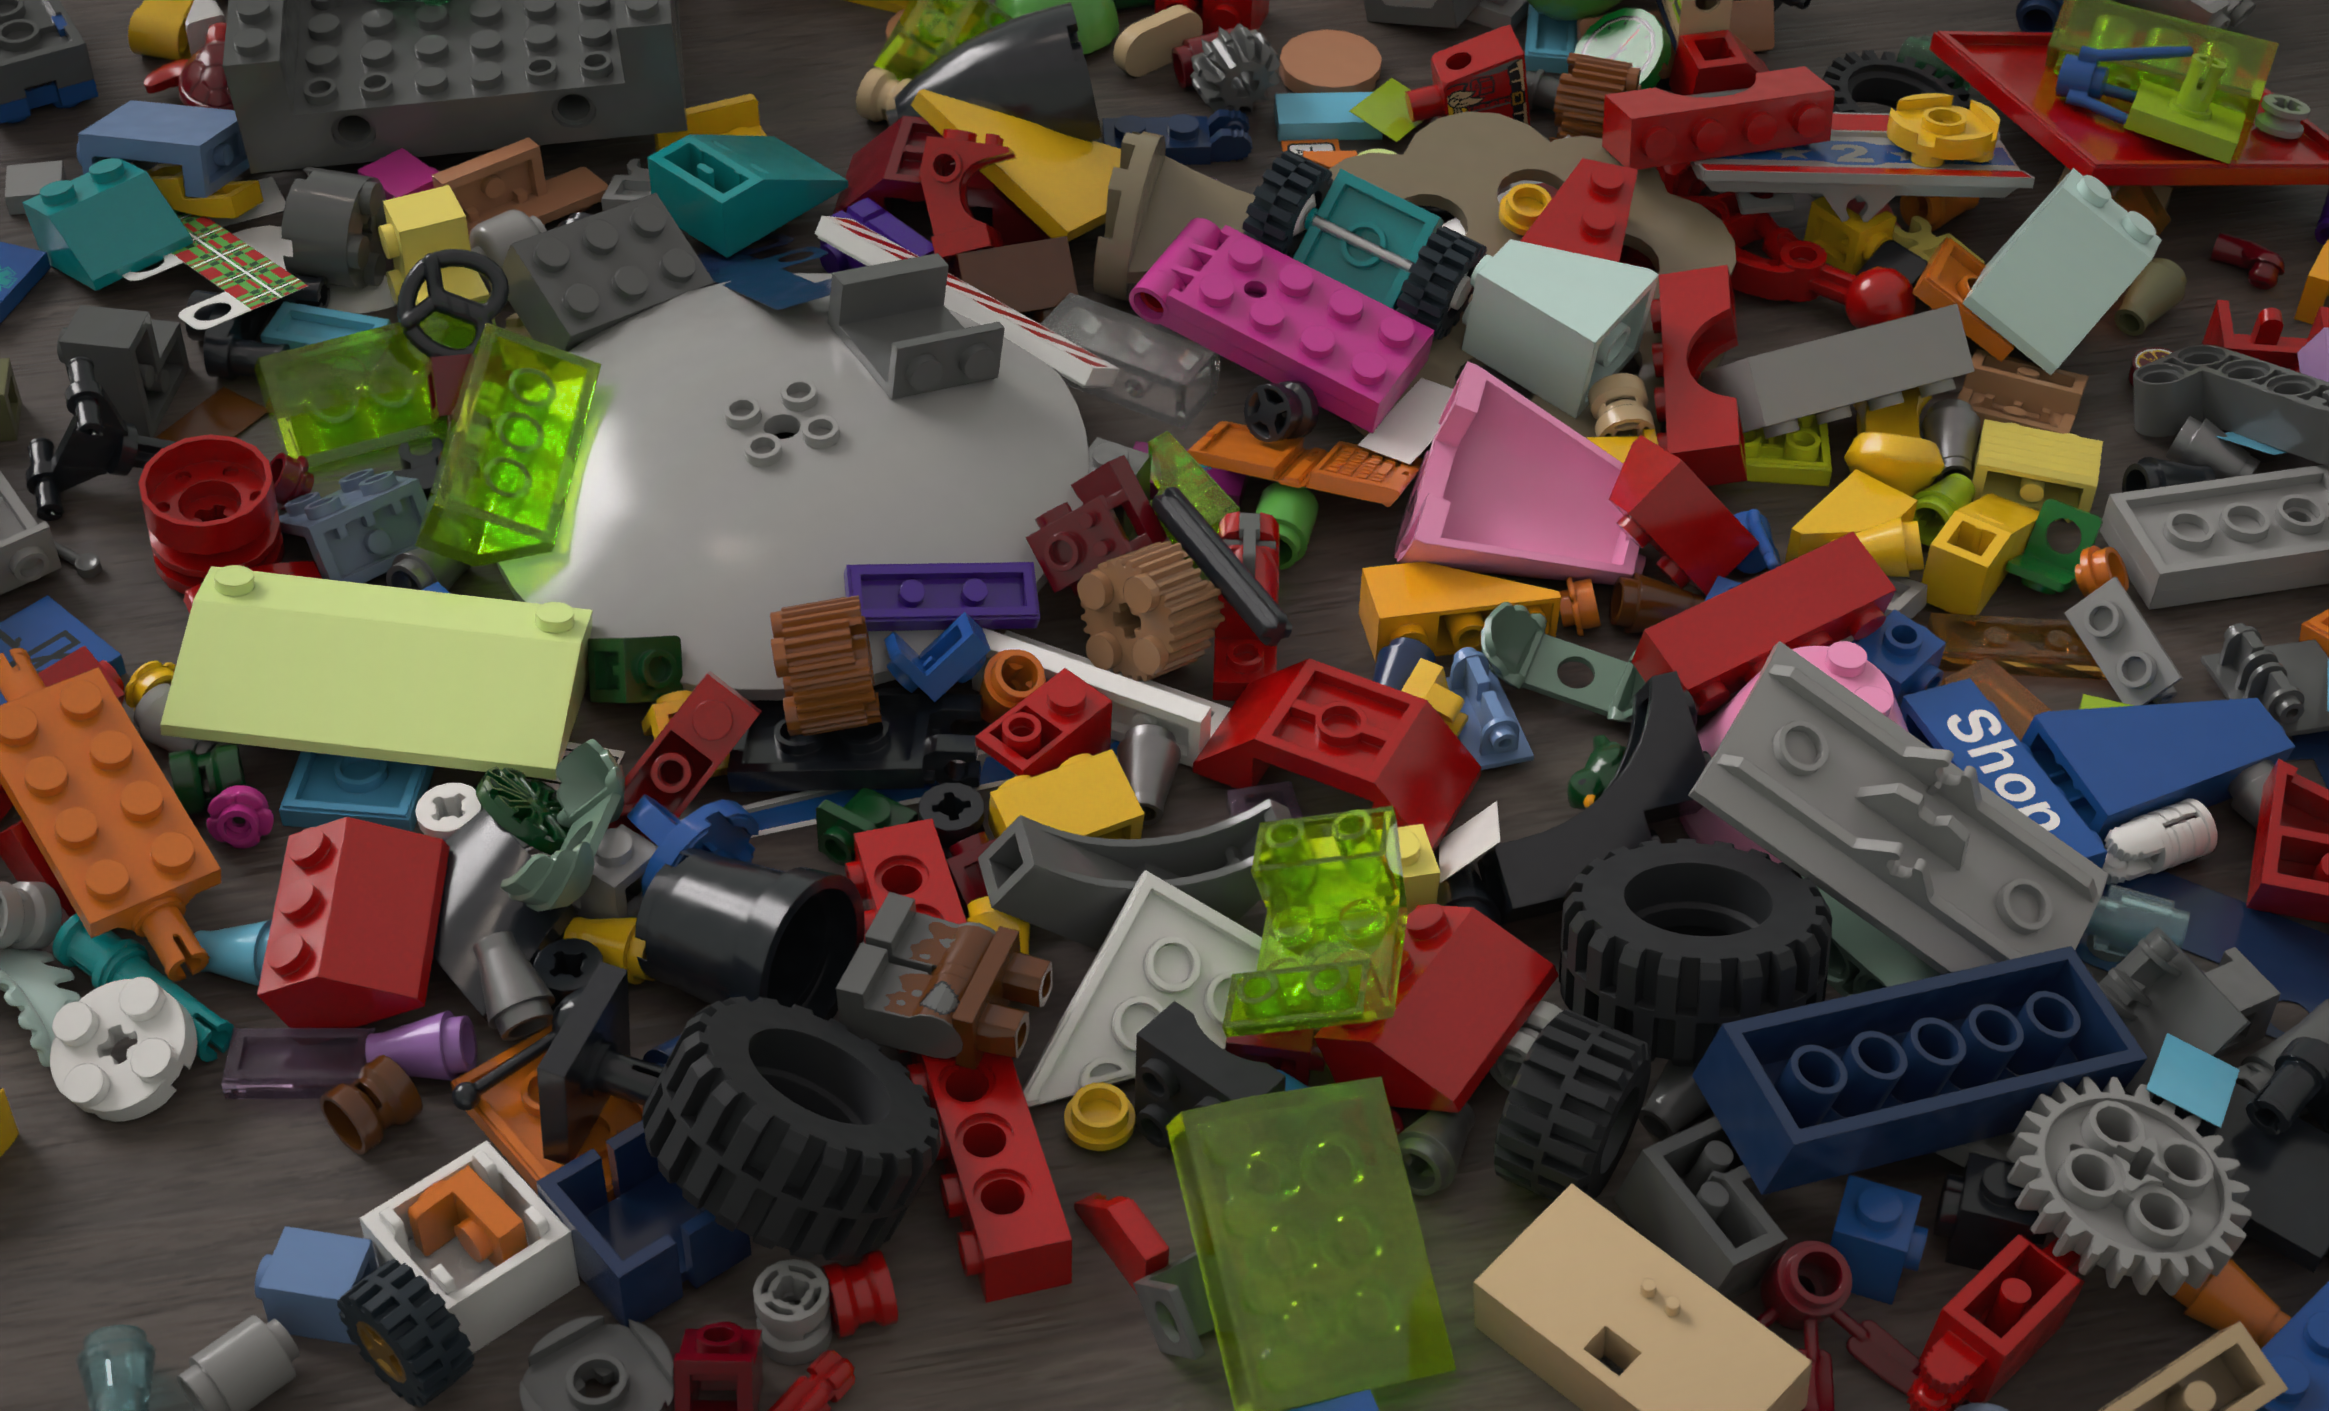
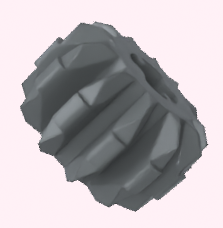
M1238 23L1230 34L1219 27L1218 36L1212 42L1201 40L1204 52L1190 57L1194 69L1190 77L1192 78V85L1209 108H1212L1215 112L1218 109H1228L1229 111L1235 109V111H1238L1240 107H1243V109L1252 113L1255 101L1258 99L1269 100L1267 88L1280 83L1276 70L1281 64L1278 54L1270 46V42L1263 33H1259L1257 29L1249 31L1248 28Z

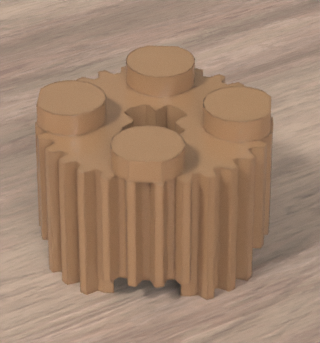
M1171 541L1157 542L1100 563L1098 568L1083 575L1077 585V592L1081 600L1080 606L1085 609V614L1081 615V619L1087 623L1084 632L1091 636L1086 643V654L1095 667L1103 670L1113 668V673L1115 674L1122 672V675L1126 678H1133V680L1138 682L1143 680L1145 682L1196 662L1197 658L1204 656V649L1211 646L1209 638L1215 635L1213 629L1217 628L1220 622L1225 621V616L1220 613V609L1224 608V603L1218 600V596L1222 594L1221 589H1216L1211 581L1208 582L1207 579L1201 580V569H1194L1192 567L1193 560L1191 558L1184 560L1189 555L1182 550L1181 543L1172 545Z

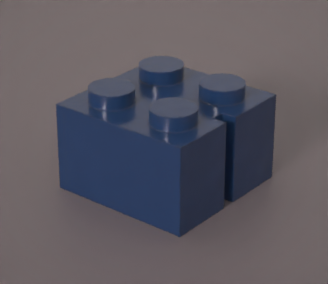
M643 1120L606 1140L613 1191L616 1197L608 1203L602 1158L594 1148L536 1181L538 1196L571 1231L578 1275L622 1326L628 1328V1319L642 1323L684 1297L682 1288L684 1281L689 1280L697 1289L752 1255L750 1235L736 1228L731 1232L716 1223V1216L703 1207L696 1209L682 1197L683 1189L677 1183H669L659 1171L658 1158L651 1157L646 1145Z

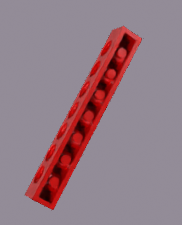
M932 818L854 833L855 861L845 863V875L856 885L865 905L864 943L865 935L889 892L915 899L916 912L956 924L967 922ZM896 1048L898 1054L909 1052ZM909 1052L913 1062L911 1065H906V1069L910 1072V1080L913 1084L923 1087L930 1098V1108L936 1109L938 1116L941 1147L935 1161L942 1160L946 1170V1174L939 1176L940 1191L948 1219L960 1216L964 1229L963 1232L957 1233V1246L965 1276L978 1275L986 1303L1072 1284V1237L1012 1057L985 1052L977 1069L973 1070L956 1065L955 1057L944 1059Z

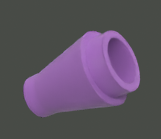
M448 1010L385 1032L369 1034L365 1044L366 1062L369 1063L379 1055H385L395 1061L410 1077L452 1081L458 1078L460 1073L468 1072L476 1066L477 1041L472 1021L468 1016L455 1017Z

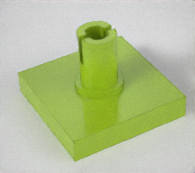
M2197 53L2193 54L2191 58V64L2180 91L2142 79L2123 128L2230 164L2240 138L2246 114L2211 102L2222 74L2226 71L2227 64L2214 58L2205 80L2201 82L2200 77L2206 65L2208 55Z

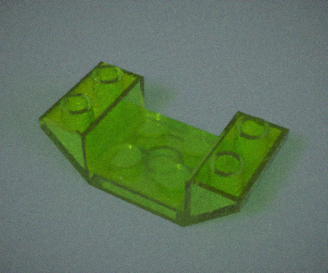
M1393 806L1261 822L1259 824L1251 873L1266 906L1267 913L1257 970L1255 972L1232 974L1222 1026L1226 1037L1366 1023L1394 1017L1408 912L1397 820Z

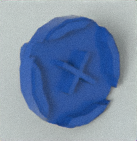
M644 794L627 814L628 819L658 846L650 858L641 880L642 898L656 873L665 864L677 867L687 858L680 852L688 848H700L720 856L749 863L753 859L755 847L749 841L751 836L759 834V825L752 815L736 801L721 799L703 805L680 820L659 802Z

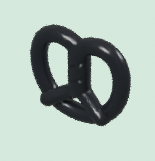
M445 249L428 253L410 269L401 286L397 303L400 327L409 342L429 358L487 352L493 337L492 320L501 313L508 300V279L498 264L476 252L462 249ZM446 267H464L479 272L491 284V294L485 303H478L445 290L441 269ZM426 280L428 296L416 305L419 290ZM434 312H438L472 325L475 328V336L472 343L467 347L451 348L433 340L423 331L419 324Z

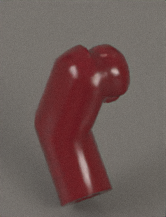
M2219 233L2211 254L2212 260L2250 270L2248 276L2249 283L2263 290L2274 288L2277 285L2278 276L2283 275L2285 270L2284 260L2279 254L2255 242L2224 233Z

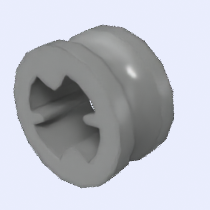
M2279 94L2265 95L2261 102L2265 112L2259 113L2256 116L2254 122L2256 127L2276 137L2286 139L2300 138L2304 131L2300 121L2309 117L2310 107L2304 102L2289 96Z

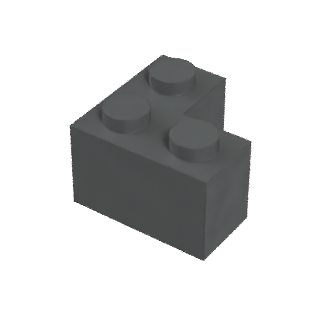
M80 305L68 327L61 330L57 341L58 358L61 363H65L66 370L67 365H70L69 361L79 356L90 358L94 363L96 382L103 386L121 418L128 423H133L136 426L138 435L153 438L190 368L180 322L153 320L150 318L149 312Z
M1716 1116L1643 1149L1613 1198L1642 1236L1729 1300L1757 1286L1788 1240L1762 1207L1770 1193L1761 1195Z

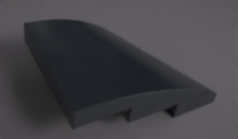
M483 809L445 840L450 849L433 958L488 1022L478 960L473 951V946L479 940L491 934L511 931L517 945L534 968V960L538 953L562 935L578 911L570 904L567 907L537 912L527 907L525 903L512 900L507 892L500 889L502 880L515 875L531 856L511 833L499 825Z

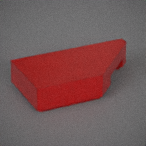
M1094 1193L1074 1203L1076 1213L1136 1294L1134 1282L1169 1265V1246L1133 1199L1116 1196L1107 1200L1106 1195Z

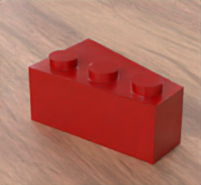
M1582 158L1520 241L1619 262L1638 169Z

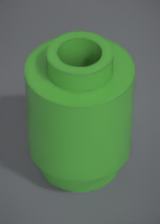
M1276 482L1263 490L1255 513L1262 512L1273 515L1279 524V570L1293 566L1306 553L1319 507L1315 496L1307 488H1295Z

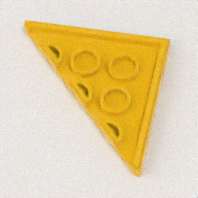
M925 89L918 91L911 106L942 136L944 129H956L976 133V143L985 144L986 133L1000 135V138L1004 139L1003 146L1009 147L1015 153L1016 159L993 164L979 171L1050 238L1067 236L1069 242L1106 223L1108 186L1113 167L1120 168L1121 149L1093 140L1089 142L1074 138L1034 122Z

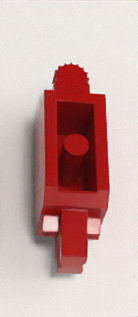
M2018 1234L1942 1308L1918 1360L1921 1363L1918 1379H1914L1907 1393L1908 1399L1906 1403H1909L1911 1406L1909 1410L1954 1411L1966 1399L1971 1403H1986L2063 1326L2085 1282L2077 1276L2081 1256L2072 1250L2065 1255L2056 1257L2052 1251L2059 1239L2058 1237L2042 1250L2025 1236Z

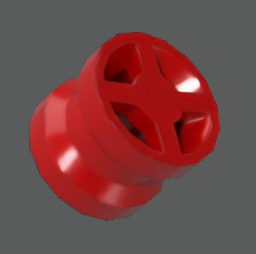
M880 1250L864 1254L860 1262L844 1267L834 1261L820 1266V1269L828 1279L831 1321L836 1336L839 1339L854 1335L859 1325L875 1322L885 1327L898 1323V1308L894 1287L885 1258Z

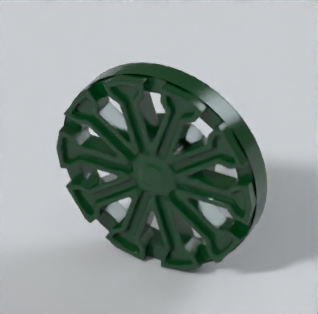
M496 766L488 769L476 787V796L485 811L509 833L531 847L549 855H553L556 851L560 850L570 828L561 826L557 822L556 816L563 808L557 798L553 796L556 790L536 778H533L531 782L525 780V774L513 768L504 767L501 770Z

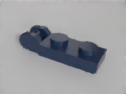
M1218 109L1209 118L1207 116H1191L1188 114H1177L1172 117L1125 115L1119 118H1102L1103 144L1121 149L1122 140L1126 132L1132 133V131L1138 133L1145 131L1163 135L1166 141L1165 156L1183 165L1231 162L1233 159L1236 161L1239 159L1243 160L1245 157L1248 158V154L1253 149L1251 136H1248V130L1250 129L1249 119L1240 110Z

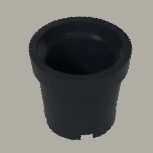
M688 848L680 852L687 858L677 867L665 864L656 873L640 905L635 938L646 941L647 960L637 957L641 970L648 977L674 986L710 1005L718 1001L723 1002L732 997L745 996L749 1002L762 997L775 999L782 1006L792 1007L795 1004L813 1010V1015L827 1021L830 1018L833 1019L838 1011L836 987L858 947L864 940L865 916L863 902L856 885L850 879L839 874L808 867H798L789 871H783L720 856L700 848Z

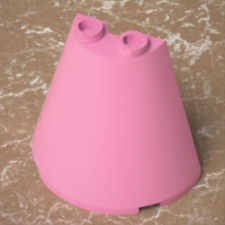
M1467 361L1438 422L1441 426L1433 439L1431 449L1425 453L1410 493L1395 546L1394 558L1397 559V562L1400 564L1428 562L1474 573L1566 581L1568 577H1572L1573 582L1591 578L1592 583L1614 585L1618 577L1631 578L1634 573L1642 574L1646 557L1638 554L1640 547L1616 524L1623 514L1609 500L1623 463L1480 366Z

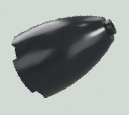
M1071 2L1027 13L998 24L967 39L940 56L917 74L894 97L896 108L886 110L889 127L903 116L922 117L913 109L911 104L918 91L925 89L1034 122L1067 136L1100 143L1099 138H1102L1097 108L1086 59L1084 58L1082 45L1077 35L1078 26Z

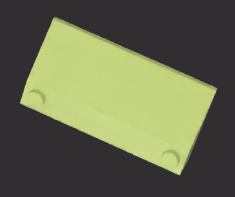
M240 565L211 566L193 600L160 723L161 735L487 772L488 769L496 766L501 770L506 767L523 772L526 777L556 780V769L563 760L589 681L588 639L592 630V610L573 608L561 602L538 604L259 572Z

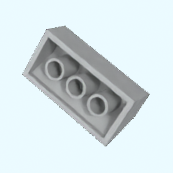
M1958 304L1747 357L1703 372L1701 375L1704 385L1709 391L1737 398L1744 433L1763 428L1765 439L1800 430L1797 419L1813 414L1816 416L1817 424L1821 425L1851 417V404L1867 401L1869 411H1874L1904 403L1902 391L1919 387L1921 398L1956 389L1954 377L1972 373L1975 370Z

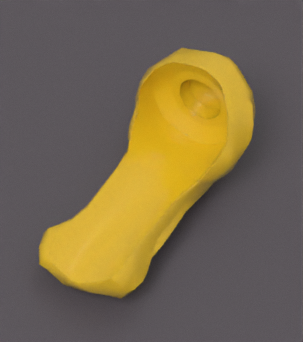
M1919 387L1902 391L1904 403L1869 411L1867 401L1853 404L1857 411L1858 436L1854 438L1844 456L1850 472L1852 473L1857 469L1910 497L1929 487L1945 468L1937 444L1922 439L1919 429L1921 411L1927 402L1932 399V395L1921 398Z

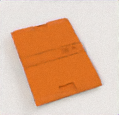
M1228 421L1218 422L1186 451V455L1190 460L1204 466L1273 480L1282 485L1295 488L1305 487L1382 503L1386 507H1390L1399 498L1419 472L1423 461L1421 458H1416L1411 465L1360 447L1357 444L1338 441L1329 452L1316 447L1311 450H1305L1303 448L1304 437L1266 443L1258 440L1251 434L1247 425Z

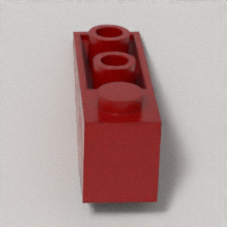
M711 671L708 672L625 777L623 812L618 820L609 823L607 829L617 828L623 824L654 843L628 819L627 814L645 794L659 802L679 818L762 711Z

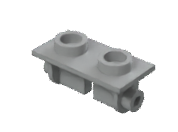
M2117 577L2110 579L2064 613L2122 703L2134 706L2146 705L2150 701H2153L2154 704H2166L2176 697L2178 692L2173 685L2181 681L2183 677Z

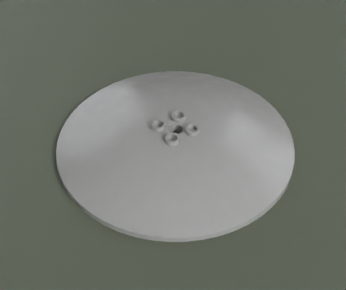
M831 273L795 274L814 283L832 278ZM724 282L688 291L591 336L562 356L538 378L518 402L506 421L491 454L485 480L484 510L490 545L499 571L517 601L538 604L561 602L573 608L592 610L590 638L676 635L681 639L683 676L680 683L683 685V690L693 691L703 677L711 671L747 700L778 701L783 700L786 696L783 677L777 678L773 661L771 639H774L770 613L781 611L782 607L846 597L844 584L846 565L1034 562L1038 593L1048 582V579L1025 537L1039 530L1035 519L1047 511L1068 502L1072 511L1083 505L1071 484L1087 475L1089 469V450L1086 429L1078 405L1065 381L1055 369L1006 338H1003L998 378L892 400L827 323L830 295L776 310L723 286V284L729 283ZM949 310L964 328L981 325ZM782 432L795 434L786 439H779L775 436V434ZM944 630L894 632L920 655ZM868 631L873 658L874 685L895 680L886 666L891 659L884 639L893 631Z

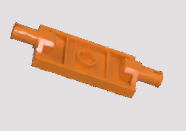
M14 648L9 650L11 657L16 663V666L13 668L4 653H0V691L7 703L0 705V783L91 939L115 928L135 931L137 936L147 938L165 968L164 971L169 980L175 982L186 979V975L180 966L184 962L192 976L199 973L209 963L210 957L206 950L201 947L183 917L186 912L185 906L197 893L222 883L221 868L98 667L46 687L31 663V658L25 649Z

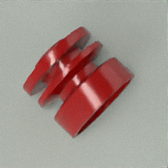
M209 434L190 437L162 448L145 464L138 481L156 572L169 588L185 595L186 590L203 583L211 566L240 565L252 568L281 563L285 549L269 460L256 446L229 436Z

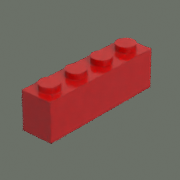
M1851 532L1645 629L1631 662L1645 682L1652 676L1677 671L1682 689L1687 690L1694 700L1697 714L1700 716L1705 715L1720 707L1729 698L1730 694L1742 689L1762 670L1771 650L1779 641L1790 649L1805 646L1830 647L1833 643L1850 636L1855 640L1869 636L1885 622L1886 616L1884 613L1897 589L1856 534Z

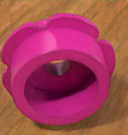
M235 785L226 788L211 800L207 809L210 814L206 821L209 833L217 841H225L234 848L244 849L257 845L262 835L266 836L271 832L274 823L273 813L269 809L265 796L250 786ZM242 817L246 821L238 824L234 822L233 818Z

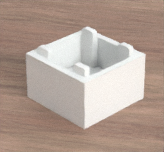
M487 1140L359 1218L364 1238L372 1240L378 1268L387 1261L395 1259L401 1265L405 1263L410 1266L416 1277L421 1275L429 1282L430 1290L434 1294L439 1293L446 1302L444 1306L448 1312L455 1314L461 1325L458 1328L467 1335L471 1344L468 1348L473 1353L580 1285L571 1231ZM467 1165L524 1222L528 1247L496 1267L488 1259L481 1263L476 1262L462 1247L457 1236L429 1256H425L415 1245L408 1216L409 1207L417 1202L419 1196L429 1186L441 1180H448Z

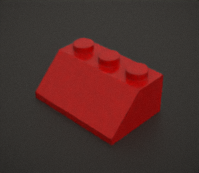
M344 817L289 835L257 996L304 1043L425 1006L450 849L443 839L351 817Z
M1438 904L1417 905L1408 914L1405 922L1380 954L1372 960L1369 968L1347 996L1339 1002L1333 1014L1314 1038L1345 1102L1355 1103L1361 1100H1373L1380 1102L1384 1106L1459 1113L1559 974L1553 963L1474 907L1440 906Z

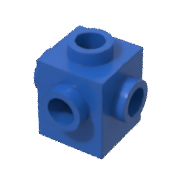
M1896 609L1886 616L1883 625L1875 632L1863 639H1854L1852 642L1861 646L1867 653V660L1885 675L1893 690L1899 708H1901L1904 695L1938 687L1942 681L1944 672L1939 669L1946 642L1932 634L1926 627L1917 624Z

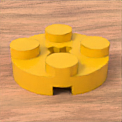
M1940 93L1910 95L1898 100L1896 111L1891 107L1887 137L1898 147L1911 152L1910 160L1922 167H1939L1943 165L1944 160L1988 162L1993 159L2000 126L1998 114L1990 107L1971 100L1969 109L1953 106L1954 95Z

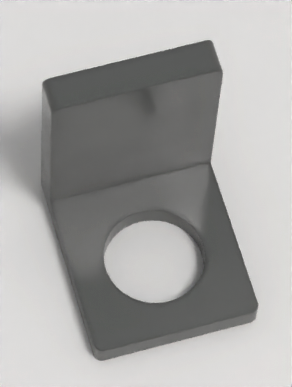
M1215 1241L1133 1283L1160 1352L1197 1360L1205 1355L1199 1339L1200 1335L1250 1309L1224 1242Z

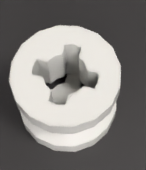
M446 783L435 786L425 792L417 803L415 813L420 830L424 835L441 838L445 841L484 808L480 804L476 796V790L472 786L463 783Z

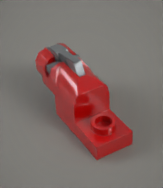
M1240 511L1226 514L1219 522L1218 535L1279 605L1278 522L1273 515L1262 512L1240 513ZM1221 594L1218 596V600L1224 603V608L1220 609V613L1225 616V621L1220 622L1218 627L1215 628L1213 700L1237 701L1248 683L1277 672V646L1264 645Z

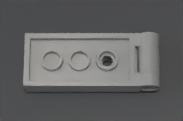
M2324 464L2109 494L2100 533L2109 547H2113L2121 556L2129 579L2149 610L2329 584V465Z

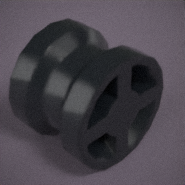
M1297 380L1280 382L1278 384L1258 385L1250 391L1244 406L1245 423L1250 433L1258 440L1266 443L1305 437L1312 432L1319 414L1318 401L1313 390L1305 383ZM1287 412V416L1283 418L1282 413Z
M961 783L936 785L926 791L919 801V821L933 819L946 860L952 858L948 849L950 846L972 835L985 832V828L982 825L984 821V800L980 793L971 786Z
M577 938L560 939L544 947L534 960V969L555 997V1002L551 1006L553 1012L566 996L582 986L586 987L599 963L603 962L602 954L592 943Z

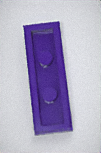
M1034 562L846 565L845 595L846 597L859 595L862 616H865L868 631L946 630L964 612L981 628L986 629L1037 628L1040 621Z

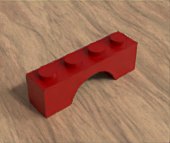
M1803 66L1755 73V83L1752 87L1743 92L1728 96L1690 97L1669 93L1658 88L1606 94L1604 98L1602 147L1624 167L1645 169L1827 142L1831 138L1835 89L1807 67Z
M1728 265L1660 274V298L1652 299L1650 307L1654 334L1662 333V342L1652 343V356L1656 377H1664V387L1654 388L1658 422H1666V432L1656 434L1658 445L1680 458L1706 486L1747 481L1745 437L1737 398L1713 393L1697 383L1700 374L1713 359L1738 346L1736 304Z

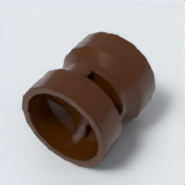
M379 1055L364 1065L356 1081L350 1085L344 1083L336 1085L322 1095L319 1101L322 1113L333 1132L343 1144L359 1155L367 1153L382 1142L384 1131L391 1125H405L419 1115L423 1109L421 1097L410 1077L395 1061L385 1055Z

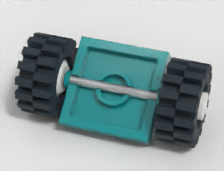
M1285 151L1282 153L1281 158L1277 157L1272 163V170L1267 169L1262 176L1263 183L1261 187L1257 185L1253 193L1256 197L1246 210L1249 216L1243 221L1242 229L1245 230L1243 234L1435 330L1433 337L1438 340L1448 336L1452 325H1457L1460 321L1461 312H1465L1469 305L1468 300L1474 291V287L1470 285V279L1477 264L1487 255L1485 254L1487 247L1448 227H1442L1444 222L1441 217L1341 168L1333 182L1331 178L1333 175L1332 171L1292 151Z

